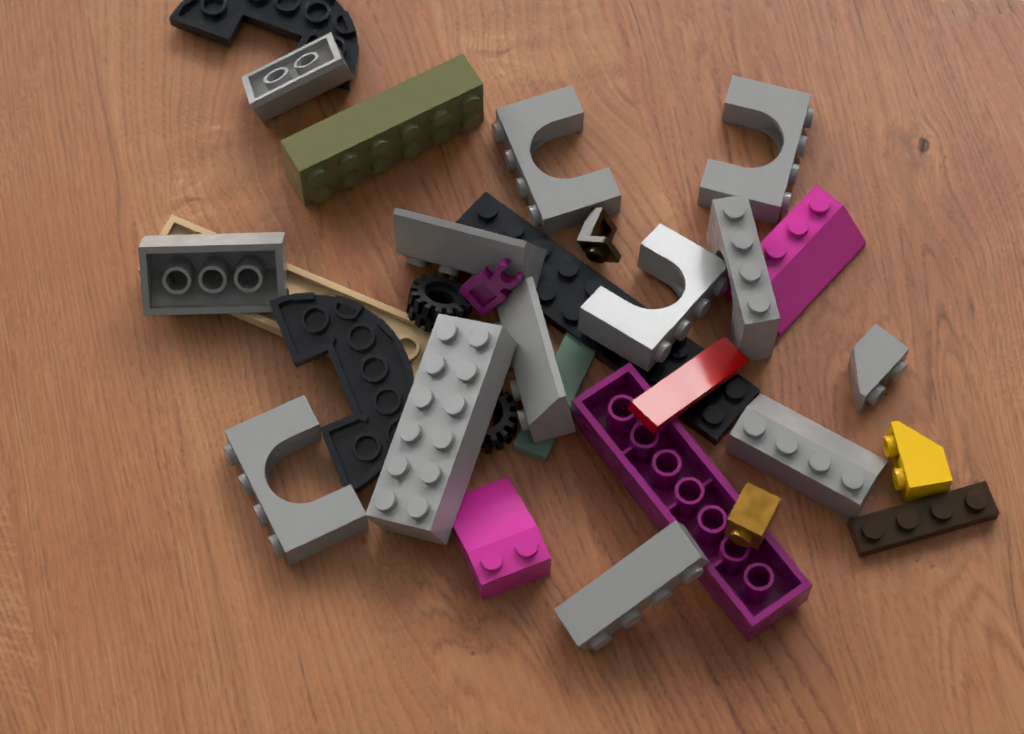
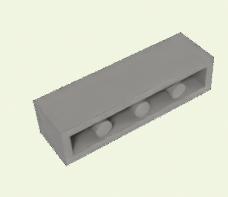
M675 520L555 608L554 611L578 647L588 651L592 648L595 651L607 645L612 640L611 634L620 627L628 628L637 623L643 617L641 612L652 604L658 606L666 602L673 595L672 589L683 581L685 584H688L699 578L704 573L703 567L710 562L686 527Z

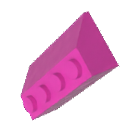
M817 185L760 243L781 318L776 336L780 337L866 245L865 239L845 206ZM728 276V289L725 292V297L732 302L731 285Z

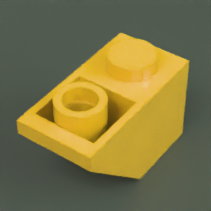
M892 421L886 436H883L882 443L886 457H891L893 462L892 481L894 488L897 491L901 490L903 501L919 500L947 492L953 479L943 447L900 421Z

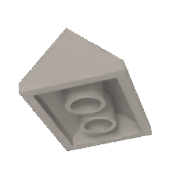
M330 32L241 78L251 108L261 121L265 123L353 79V76Z

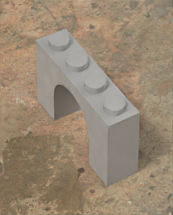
M732 75L724 102L722 121L764 132L776 143L780 154L771 163L756 168H746L708 159L699 188L697 205L711 208L713 199L747 194L753 218L777 224L780 212L787 213L792 193L786 192L788 183L795 185L800 165L794 163L796 155L803 156L807 136L802 135L803 127L810 129L815 109L809 108L812 94Z
M572 85L497 108L496 123L492 124V131L496 142H502L505 151H503L506 166L509 171L514 170L516 173L515 184L518 194L521 198L526 197L528 201L527 212L530 222L533 226L538 225L540 231L547 236L582 225L591 207H602L608 216L620 213L621 193L609 167L576 178L558 179L540 171L532 160L534 152L544 143L583 130L584 111Z
M748 195L713 199L706 235V246L708 251L724 259L726 262L733 305L729 328L731 343L750 361L771 358L781 318Z
M661 223L640 244L637 267L668 284L675 290L680 299L673 305L665 308L646 309L635 306L600 286L580 307L577 327L578 331L647 372L657 362L662 363L668 357L676 340L682 341L689 333L695 319H702L708 312L713 299L716 296L721 298L728 289V270L724 259Z
M304 395L224 431L228 443L222 446L231 466L238 464L242 472L241 475L237 476L246 496L253 494L257 505L252 506L261 526L268 524L273 534L268 537L270 545L276 557L284 556L288 566L369 529L368 519L365 516L366 512L351 484L308 503L285 501L273 493L268 486L272 469L283 457L322 439L320 424Z

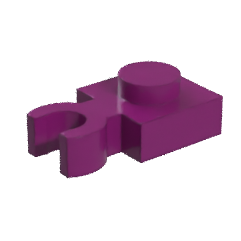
M509 258L502 259L494 273L486 266L463 283L459 289L460 294L482 316L506 300L511 292L509 289L515 288L523 277L521 271L515 276L505 273L504 270L511 262Z

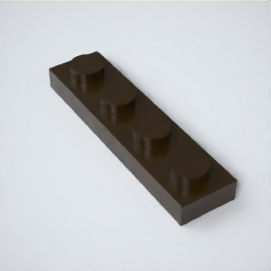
M983 481L848 519L847 528L858 556L861 558L997 519L999 510L987 482Z

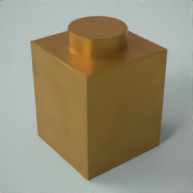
M747 482L727 519L724 534L728 535L732 542L741 547H752L758 550L778 512L781 498Z

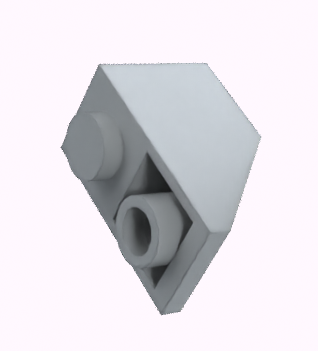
M876 323L853 347L848 362L854 408L859 412L868 403L875 405L885 393L886 388L884 386L890 379L897 381L908 367L905 360L909 348Z

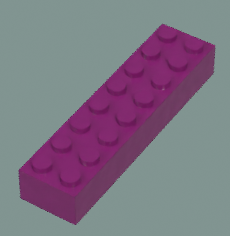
M629 362L571 400L573 423L659 531H662L675 520L686 527L710 562L703 567L704 573L698 580L749 642L806 602L812 584L769 531L758 550L752 547H741L732 542L728 535L724 534L727 519L739 498V494L676 418L653 434L628 410L631 401L651 388L631 362Z

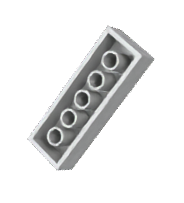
M438 313L365 514L382 530L447 545L517 346V342L503 326Z

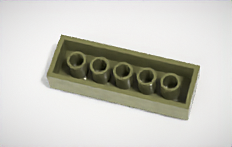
M461 54L280 140L286 177L304 207L313 203H321L328 199L330 195L344 188H352L361 180L373 174L385 172L391 165L404 159H412L422 150L433 145H441L448 141L451 136L477 127L480 122L484 121L483 83L464 54Z

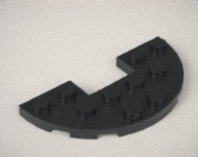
M183 0L169 17L171 26L228 47L232 45L244 22L298 41L299 44L296 49L331 32L353 76V79L337 87L350 91L355 82L359 65V44L356 28L348 11L344 10L336 0Z
M307 292L295 293L270 300L269 303L296 368L330 355L353 414L321 427L320 431L342 486L345 487L351 484L356 493L374 482L381 473L415 379L409 357L400 339L382 318L364 308V305L338 295L333 297Z

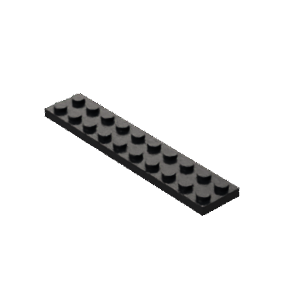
M485 191L455 223L524 240L547 250L536 288L545 321L564 335L568 332L595 352V358L614 372L628 364L630 361L577 330L580 307L600 286L635 306L646 307ZM686 336L682 341L677 339L672 345L668 357L662 363L657 362L649 372L632 362L631 364L649 386L652 387L704 351V349ZM737 373L677 418L716 446L738 421L746 406L759 395L760 389Z

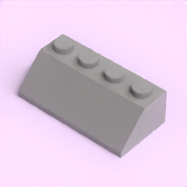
M395 207L393 216L396 253L407 256V264L426 269L429 262L439 265L438 272L458 277L459 272L463 271L470 273L471 277H473L486 266L494 273L499 262L502 259L509 258L511 262L504 270L505 273L515 276L521 271L523 277L519 284L525 278L533 276L535 287L537 288L547 250L524 240Z
M285 232L143 236L139 244L143 316L273 312L269 301L287 295Z
M533 276L528 277L509 294L506 300L497 306L500 321L494 322V324L503 326L517 342L508 372L514 370L516 379L509 382L515 402L522 400L524 407L523 410L517 411L523 432L530 430L533 442L538 443L574 433L576 430Z
M761 393L746 406L729 434L726 453L848 519L858 516L888 464L887 460Z

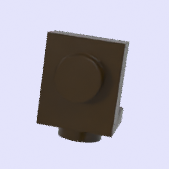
M591 207L585 222L582 224L581 231L576 240L585 252L586 257L595 263H618L620 261L621 255L612 243L617 231L616 225L602 207Z

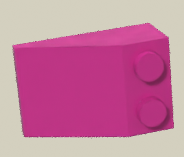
M508 477L464 494L452 533L482 601L551 574V556L536 523Z

